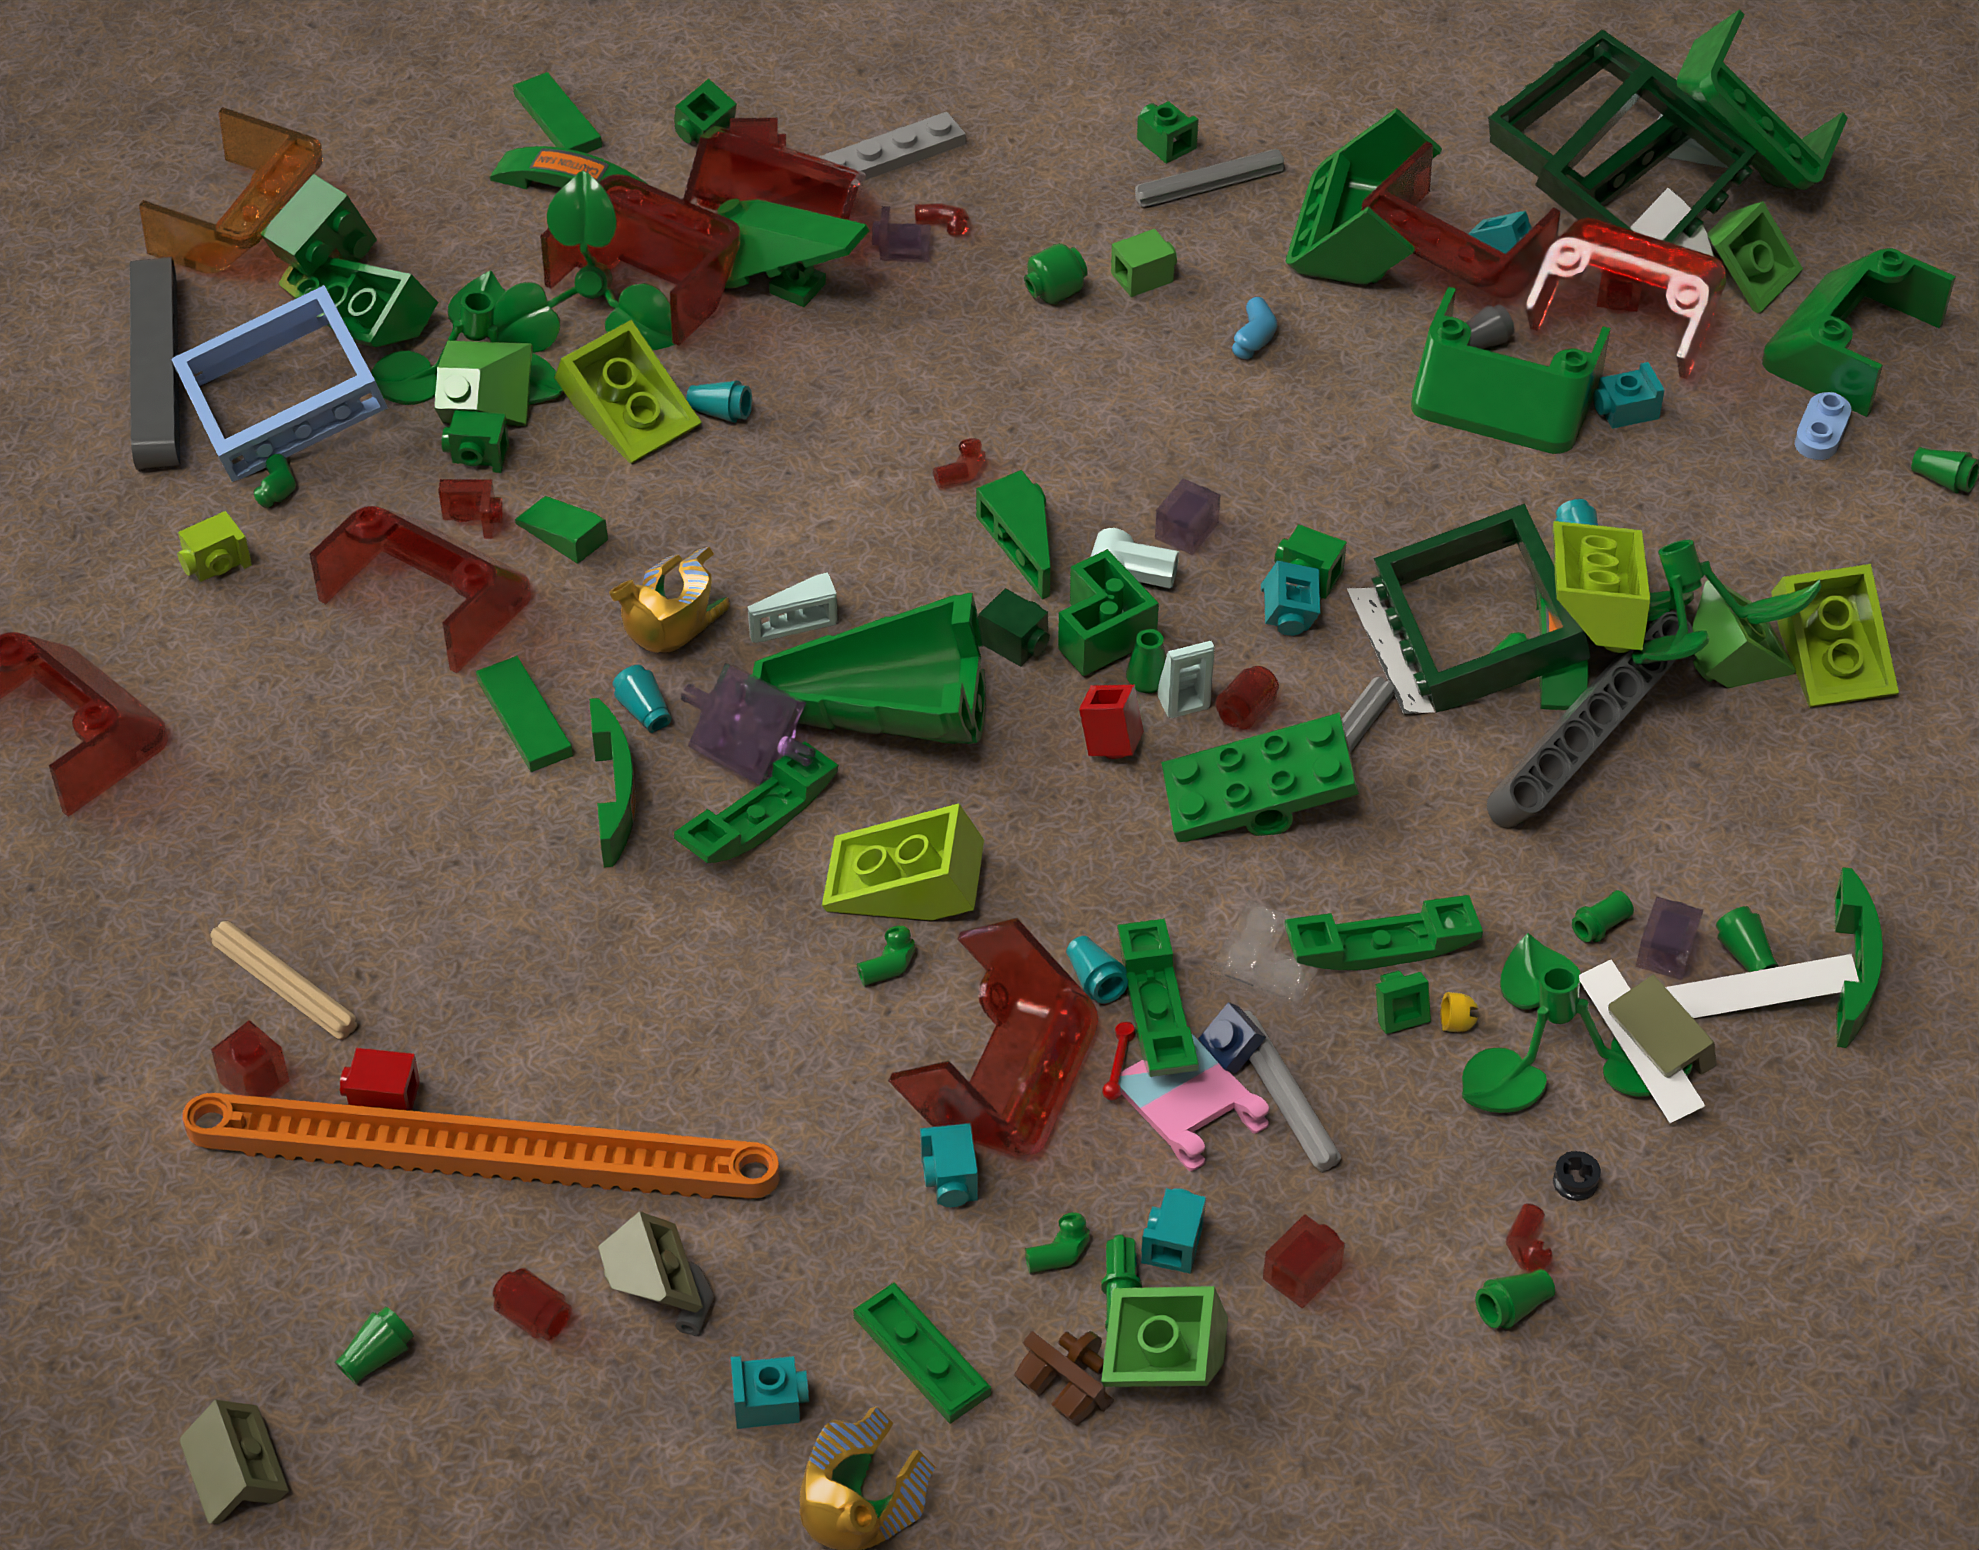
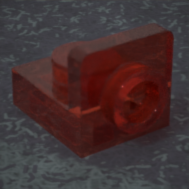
M440 479L438 494L443 520H455L458 522L481 520L484 539H493L494 524L502 523L503 502L502 497H495L492 479Z

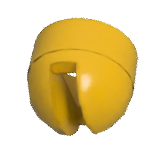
M1446 992L1440 1008L1442 1030L1464 1032L1473 1028L1478 1018L1471 1017L1470 1010H1477V1003L1468 995Z

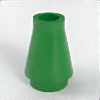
M1919 447L1914 454L1911 470L1912 472L1922 474L1956 494L1960 490L1970 492L1974 488L1979 476V459L1973 458L1971 452L1933 450Z
M1145 629L1138 633L1136 645L1126 669L1128 682L1131 685L1135 684V689L1142 693H1155L1158 691L1166 660L1163 635L1154 629Z
M1743 906L1726 913L1717 921L1716 928L1719 931L1717 939L1748 972L1779 967L1773 957L1759 914L1752 913L1748 906Z
M1543 1269L1526 1274L1489 1279L1484 1283L1483 1288L1479 1289L1476 1293V1307L1480 1317L1488 1326L1508 1329L1541 1303L1553 1298L1555 1295V1285L1551 1276Z
M385 1306L378 1314L372 1312L347 1349L335 1361V1364L342 1373L357 1385L365 1376L407 1351L408 1347L406 1344L414 1337V1334L391 1309Z

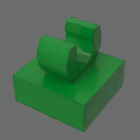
M796 262L794 265L783 269L781 275L775 276L769 282V292L772 295L805 307L826 284V273L816 270L814 265L804 267L802 263Z
M1398 970L1380 975L1381 983L1376 984L1378 1023L1385 1034L1431 1022L1429 982L1421 972L1404 976Z

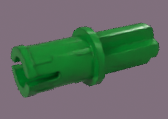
M1123 1234L1115 1235L1114 1239L1108 1240L1106 1243V1276L1101 1281V1290L1106 1294V1331L1108 1330L1112 1289L1142 1288V1281L1137 1276L1136 1242L1133 1238L1125 1237Z

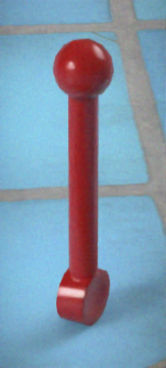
M1121 1022L1115 1028L1118 1039L1110 1080L1102 1088L1103 1096L1110 1101L1117 1100L1122 1093L1119 1080L1127 1044L1135 1038V1028L1130 1022Z

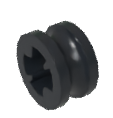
M1571 1151L1560 1156L1556 1162L1553 1175L1555 1190L1562 1197L1573 1201H1583L1592 1197L1598 1189V1181L1600 1180L1601 1168L1598 1161L1593 1156L1581 1151ZM1570 1170H1578L1580 1176L1584 1178V1182H1576L1573 1175L1569 1174Z

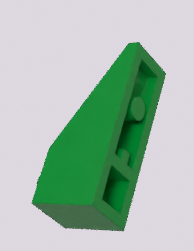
M1019 470L976 488V517L1038 595L1045 599L1050 596L1051 569L1045 516L1046 497L1042 488L1037 483L1033 484L1025 473Z

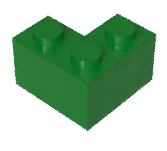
M315 174L307 180L260 233L275 256L309 278L320 265L325 263L329 255L337 259L358 263L377 241V238L349 196Z
M1108 549L1071 566L1070 604L1072 606L1059 612L1058 649L1081 675L1085 676L1132 653L1136 645V637L1142 630H1158L1159 603Z

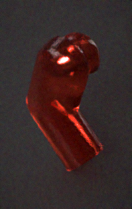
M944 203L914 205L915 225L947 224V232L950 235H963L968 231L967 221L970 218L967 211L961 207Z
M968 438L962 440L958 446L961 455L957 458L956 462L933 468V477L938 488L970 481L976 477L986 459L985 451H982V443L979 439Z
M1526 1203L1522 1205L1506 1236V1245L1519 1268L1531 1273L1538 1269L1544 1270L1552 1262L1553 1253L1551 1248L1544 1250L1542 1248L1544 1242L1537 1240L1535 1237L1545 1218L1544 1211L1534 1204Z

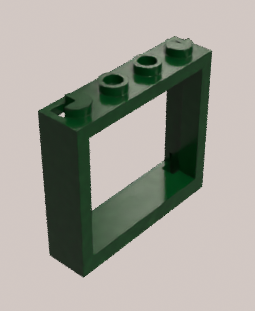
M1602 29L1585 43L1582 42L1575 51L1562 61L1554 63L1549 71L1533 83L1527 84L1518 95L1505 105L1499 106L1498 110L1488 117L1490 143L1539 177L1542 167L1554 155L1527 137L1522 131L1599 71L1605 69L1624 82L1646 61L1676 86L1677 80ZM1662 116L1585 177L1573 169L1566 177L1602 206H1605L1691 137L1665 116Z
M1644 61L1542 167L1535 186L1640 271L1649 275L1654 268L1647 266L1631 255L1617 241L1621 238L1652 266L1663 252L1673 257L1679 250L1673 245L1683 233L1690 238L1704 224L1701 218L1708 211L1714 215L1729 198L1726 192L1734 184L1739 188L1750 177L1754 170L1749 166L1757 150ZM1640 98L1645 100L1728 167L1656 248L1566 177Z
M1525 503L1374 558L1378 576L1371 578V581L1376 590L1377 598L1380 603L1388 601L1391 608L1386 609L1385 614L1393 635L1402 633L1404 640L1399 642L1404 661L1407 667L1416 665L1418 673L1413 674V679L1418 693L1421 697L1429 695L1436 712L1455 708L1591 658L1586 633L1556 598L1555 566ZM1517 544L1557 629L1438 672L1401 589V585Z

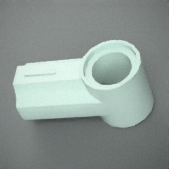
M1117 528L1103 529L1098 533L1090 557L1108 549L1138 582L1167 588L1173 587L1180 551L1134 543L1133 538L1128 533Z

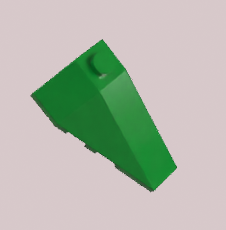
M731 199L718 208V214L706 226L703 285L709 290L735 288L748 284L750 275L766 271L769 278L781 275L783 269L801 261L804 267H809L844 257L853 251L870 230L863 223L759 199L746 201Z
M328 257L325 263L320 265L310 278L289 265L278 283L295 299L325 286L354 342L371 347H379L419 337L439 303L412 274Z

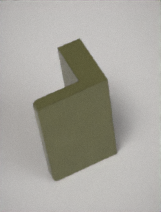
M1654 974L1608 1005L1609 1014L1665 1077H1671L1690 1063H1693V1067L1700 1075L1717 1065L1714 1041Z
M215 1399L181 1436L180 1444L208 1523L220 1524L242 1500L274 1504L279 1502L289 1492L257 1405Z

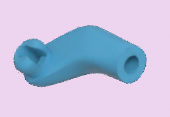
M1254 297L1248 301L1246 311L1249 322L1237 331L1234 336L1235 342L1232 345V351L1234 355L1241 359H1250L1254 355V351L1259 350L1271 341L1277 329V320L1269 305L1261 297Z

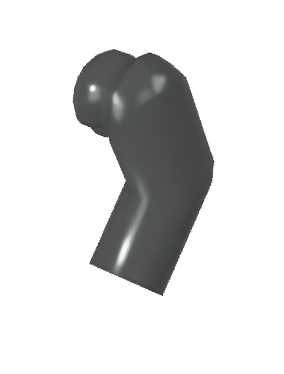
M688 1261L703 1307L696 1313L681 1309L675 1327L682 1333L697 1336L713 1302L714 1293L701 1267Z

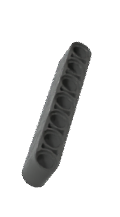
M172 257L130 261L131 448L136 470L180 466L179 374L171 359L178 356L177 277Z
M1666 612L1646 626L1644 643L1660 637L1676 635L1679 629L1677 612ZM1687 620L1688 633H1692V626ZM1634 649L1619 653L1490 794L1487 799V810L1493 822L1500 827L1513 828L1543 809L1676 660L1636 664L1632 658Z

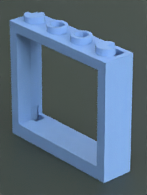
M325 286L319 287L171 358L214 449L232 482L266 468V460L272 455L282 454L285 457L293 455L388 408L368 366ZM330 324L357 376L225 439L200 386ZM201 371L203 372V373L200 374V375L194 376L195 374H197V373H199V372H201ZM371 393L372 398L363 402L360 401L359 398ZM243 455L244 460L233 464V459Z

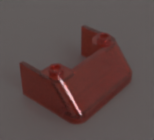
M712 126L700 136L682 200L691 202L694 198H697V205L711 210H718L720 205L731 199H739V201L759 199L852 221L866 174L854 168L731 129Z
M1427 141L1362 202L1361 211L1367 207L1371 208L1415 247L1413 254L1497 298L1505 299L1518 295L1556 258L1561 212L1556 208L1551 209L1505 254L1416 207L1430 192L1433 144Z
M617 174L605 177L599 183L606 190L613 203L617 217V228L609 244L603 247L588 245V250L597 259V262L606 265L609 270H612L623 261L676 284L669 292L672 343L680 346L717 310L740 247V228L731 219L630 176ZM549 228L540 235L545 287L554 288L575 267L581 269L587 265V261L580 251V244L574 246L561 244L554 238Z
M1582 218L1575 221L1550 246L1525 306L1530 329L1536 331L1540 329L1560 278H1577L1586 271L1588 265L1605 269L1667 289L1666 302L1669 309L1677 316L1691 320L1676 355L1679 377L1688 379L1726 285V271L1723 263L1714 256L1593 218Z
M367 506L356 510L309 553L318 600L324 604L330 601L382 551L453 587L459 595L467 598L442 622L449 668L455 673H458L531 599L530 582L524 573L416 518L381 507Z
M8 632L0 635V699L34 677L76 711L72 719V725L76 736L83 742L49 765L60 806L66 816L69 817L165 748L168 742V734L164 721L73 647L18 632Z
M1018 918L962 931L957 938L986 970L979 987V1002L985 1014L996 1025L970 1081L950 1061L895 1072L891 1074L888 1081L932 1127L970 1123L973 1144L1011 1156L1022 1157L1037 1154L1044 1148L1096 1033L1098 1014L1091 998Z

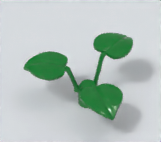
M579 172L551 200L547 210V224L554 238L561 244L566 246L580 244V251L587 261V265L577 272L574 287L547 301L544 289L534 282L519 283L505 291L495 304L493 325L498 328V341L501 343H532V353L545 350L556 341L561 326L559 316L551 308L579 293L588 299L598 298L603 294L609 305L615 309L605 320V330L607 333L632 320L652 350H659L677 344L681 339V335L676 324L672 306L668 298L658 288L645 283L634 284L623 290L619 297V302L614 298V291L610 288L612 273L606 265L597 262V259L588 250V245L603 247L611 242L617 228L616 212L603 186L588 172Z
M491 270L469 282L451 299L447 314L453 324V330L447 341H456L459 334L463 333L467 339L472 341H481L488 336L490 342H499L497 337L498 328L493 325L495 304L505 290ZM444 349L437 363L431 366L425 356L412 351H397L380 359L371 370V374L383 398L404 405H416L434 398L436 393L437 367ZM532 353L529 404L557 398L563 391L555 379V369L545 359Z
M1681 540L1662 547L1658 554L1670 590L1650 593L1647 622L1656 620L1666 612L1676 609L1679 629L1676 635L1664 636L1644 643L1643 650H1635L1633 652V661L1636 664H1648L1658 661L1682 659L1696 654L1708 644L1709 636L1707 631L1702 630L1688 633L1685 606L1693 601V591L1702 586L1701 578L1704 575L1737 617H1747L1750 624L1777 621L1799 613L1816 597L1821 589V581L1819 579L1815 584L1807 588L1758 600L1743 607L1737 603L1713 573L1710 562L1700 563L1693 540Z
M1527 933L1514 947L1505 962L1500 979V988L1503 997L1517 1008L1532 1009L1539 1006L1537 1022L1528 1053L1523 1059L1518 1053L1507 1048H1489L1475 1054L1467 1062L1462 1073V1099L1476 1108L1497 1113L1515 1112L1534 1104L1543 1095L1547 1085L1545 1073L1531 1066L1536 1059L1546 1021L1554 1024H1565L1570 1022L1577 1013L1581 1015L1598 1054L1602 1058L1608 1059L1603 1066V1076L1606 1082L1615 1090L1630 1096L1641 1097L1652 1094L1616 1037L1611 1042V1049L1607 1048L1603 1043L1588 1010V1000L1579 998V989L1581 987L1579 975L1581 973L1578 967L1570 959L1544 946ZM1693 1063L1682 1069L1686 1076L1691 1072Z

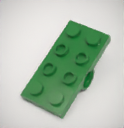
M1340 712L1161 762L1173 831L1178 842L1195 840L1245 825L1249 832L1256 836L1278 835L1291 826L1293 812L1359 794Z

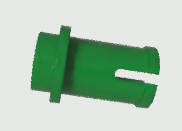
M1616 890L1607 898L1591 907L1583 906L1579 908L1572 919L1573 931L1584 942H1590L1591 940L1598 942L1604 938L1607 930L1634 914L1633 904L1625 893Z

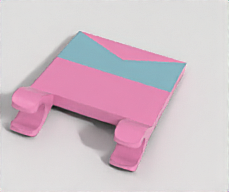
M1193 1035L1192 1038L1199 1064L1198 1071L1149 1077L1144 1061L1141 1060L1122 1071L1119 1085L1123 1089L1121 1094L1171 1146L1177 1158L1188 1171L1196 1170L1205 1164V1158L1200 1154L1205 1150V1144L1193 1132L1228 1111L1235 1109L1241 1121L1254 1134L1269 1126V1121L1264 1117L1269 1113V1106L1266 1101L1260 1096L1250 1093L1229 1071L1224 1070L1211 1053Z

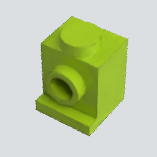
M226 511L178 532L182 550L177 552L179 562L188 576L195 574L200 582L215 575L224 574L239 564L244 569L252 566L246 536Z

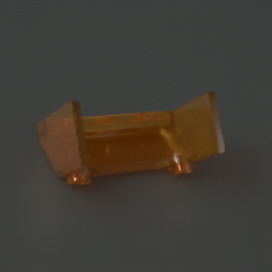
M222 107L218 113L225 161L255 170L251 177V182L216 224L143 200L139 204L147 254L158 258L172 257L175 264L202 273L223 271L261 241L262 236L260 233L321 167L323 154L319 140L312 136Z

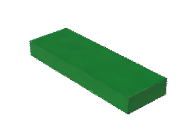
M548 72L513 84L514 96L556 147L583 153L602 148L600 134Z
M518 656L476 671L478 684L530 772L573 757L570 742Z
M895 1282L853 1309L854 1319L949 1424L991 1396V1386Z

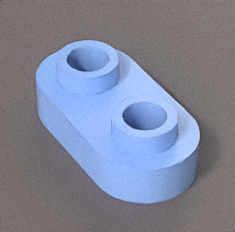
M1825 392L1819 393L1810 399L1795 438V447L1800 454L1810 459L1824 460L1836 453L1851 414V405L1844 397L1837 393Z

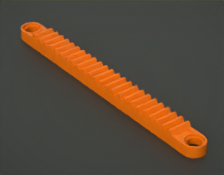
M204 1093L194 1097L186 1104L182 1117L188 1138L196 1146L242 1151L246 1156L255 1157L256 1153H262L266 1158L274 1159L276 1155H282L286 1160L302 1157L306 1162H314L318 1158L322 1159L326 1164H333L335 1160H340L348 1166H353L355 1162H360L364 1167L373 1168L375 1164H380L384 1169L392 1170L394 1166H400L404 1171H413L414 1168H420L424 1173H432L434 1169H437L445 1175H452L454 1171H459L463 1176L472 1177L474 1173H479L483 1178L491 1179L493 1175H499L503 1180L511 1181L513 1177H519L523 1182L539 1179L543 1184H551L553 1180H556L564 1186H571L573 1182H577L585 1188H591L593 1184H598L602 1189L610 1190L613 1186H619L622 1191L629 1192L633 1188H639L642 1193H651L652 1190H659L662 1195H671L675 1191L679 1192L683 1197H691L693 1193H696L704 1199H710L713 1195L750 1199L762 1198L769 1195L777 1187L780 1180L778 1156L775 1151L769 1146L757 1142L222 1093ZM218 1113L223 1116L221 1122L212 1128H201L196 1125L198 1119L204 1114ZM753 1162L761 1163L768 1168L762 1177L755 1179L743 1176L740 1171L746 1164Z

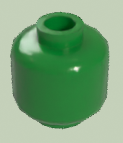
M1058 243L1029 258L1027 263L1028 274L1024 276V282L1029 293L1034 298L1039 296L1046 303L1056 304L1082 290L1084 278L1087 277L1088 270L1082 255L1076 248H1069L1065 244Z

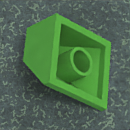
M1763 201L1727 213L1707 233L1752 310L1756 313L1761 312L1803 270Z
M447 341L437 367L434 406L442 423H451L454 411L461 410L506 414L507 425L527 426L532 343Z
M1707 580L1692 627L1693 632L1704 630L1707 631L1709 636L1708 644L1695 654L1697 659L1693 661L1695 668L1701 676L1709 682L1716 680L1727 688L1793 675L1796 669L1770 623L1750 624L1747 617H1737L1710 581ZM1724 585L1739 605L1745 607L1753 603Z
M1215 1286L1113 1288L1101 1380L1103 1386H1207L1224 1363L1228 1316Z

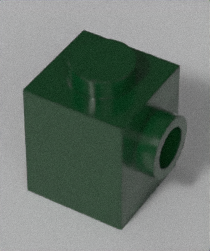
M1006 588L978 614L982 645L1020 667L1033 655L1039 656L1042 654L1049 643L1048 611L1042 609L1037 603L1028 601Z

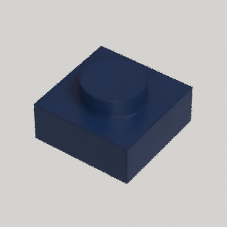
M1228 1002L1198 1040L1224 1070L1236 1074L1265 1040L1266 1036L1239 1006Z

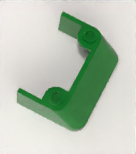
M1739 9L1694 40L1678 74L1677 87L1757 150L1751 165L1767 183L1779 188L1807 190L1822 180L1848 116L1842 112L1802 139L1787 126L1723 62L1745 15Z
M1396 108L1327 157L1316 168L1310 178L1286 256V263L1298 274L1361 285L1368 284L1369 282H1378L1386 274L1387 270L1414 253L1415 249L1411 243L1382 219L1384 209L1392 203L1397 205L1406 198L1411 189L1409 183L1412 173L1439 155L1442 148Z
M1893 248L1881 249L1824 276L1765 345L1762 364L1771 374L1815 394L1825 392L1837 393L1850 403L1852 411L1868 417L1872 410L1883 365L1847 349L1851 344L1853 331L1844 320L1859 302L1867 296L1918 320L1940 328L1945 319L1956 276Z
M1448 287L1429 327L1412 392L1411 409L1413 413L1426 421L1551 454H1561L1571 450L1575 445L1594 398V392L1599 386L1600 377L1603 376L1611 328L1602 326L1592 353L1579 349H1565L1554 355L1550 366L1469 346L1471 329L1467 323L1453 317L1456 288Z

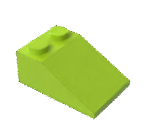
M632 320L562 357L555 379L575 409L630 464L683 436L702 423Z
M1871 564L1782 577L1771 591L1772 597L1807 588L1815 584L1819 579L1821 581L1820 591L1805 609L1791 617L1777 620L1780 634L1790 660L1796 669V675L1808 706L1816 707L1897 695L1899 690Z
M960 804L836 835L834 837L822 907L826 912L920 920H936L974 910L984 838Z

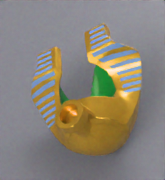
M710 547L696 550L683 561L679 554L666 557L646 571L643 585H635L633 580H628L614 587L609 592L614 602L619 601L621 605L624 630L638 645L656 653L672 652L687 644L728 610L730 605L728 597L721 598L707 606L712 576L703 564L714 555ZM680 564L678 571L684 580L683 590L678 598L667 599L664 591L665 575Z
M878 1406L870 1408L864 1418L855 1423L840 1420L828 1422L815 1442L805 1469L800 1489L799 1512L801 1522L811 1538L835 1550H862L875 1546L917 1521L923 1514L929 1478L936 1467L920 1450H913L896 1477L894 1493L876 1501L866 1500L862 1497L861 1486L863 1485V1479L866 1477V1471L869 1470L868 1464L872 1461L871 1456L894 1424Z

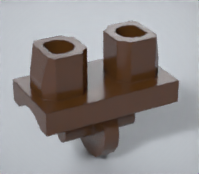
M1033 1331L1022 1342L1029 1352L1022 1360L1014 1376L1037 1396L1043 1393L1056 1375L1065 1381L1067 1385L1051 1405L1075 1426L1084 1420L1096 1406L1104 1412L1113 1403L1114 1399L1105 1392V1387L1084 1371L1089 1367L1098 1375L1103 1372L1104 1359L1098 1355L1102 1338L1097 1334L1089 1331L1077 1339L1068 1331L1065 1332L1059 1339L1058 1344L1068 1351L1066 1357Z

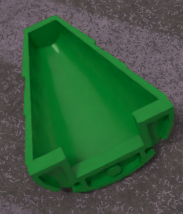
M973 593L952 595L891 617H883L834 636L826 635L754 662L751 680L745 683L747 704L750 708L755 707L759 716L827 730L841 727L862 733H884L949 744L977 743L981 739L984 729L986 680L985 669H981L980 665L981 655L979 647H983Z

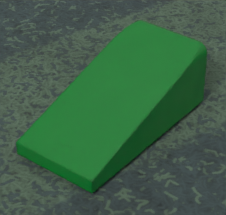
M544 496L515 519V524L577 564L608 541L605 519L595 513L548 496Z

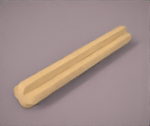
M222 921L218 927L213 928L210 936L212 944L334 1037L343 1040L355 1031L357 1023L353 1013L229 921Z

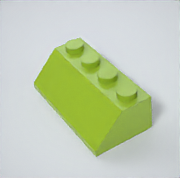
M1553 521L1552 533L1557 600L1597 646H1604L1607 650L1618 653L1628 652L1631 649L1643 650L1650 606V592L1642 530Z

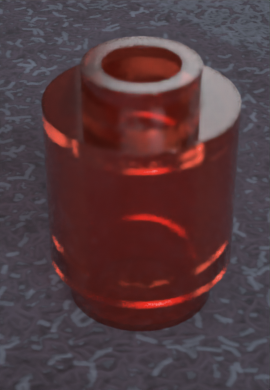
M1256 665L1243 669L1216 698V709L1221 720L1230 727H1238L1242 730L1251 728L1275 702L1279 690L1278 680L1269 669L1263 666Z
M524 1267L514 1272H506L493 1289V1297L495 1298L494 1310L533 1338L542 1337L547 1341L554 1339L560 1334L570 1319L572 1307L565 1302V1295Z

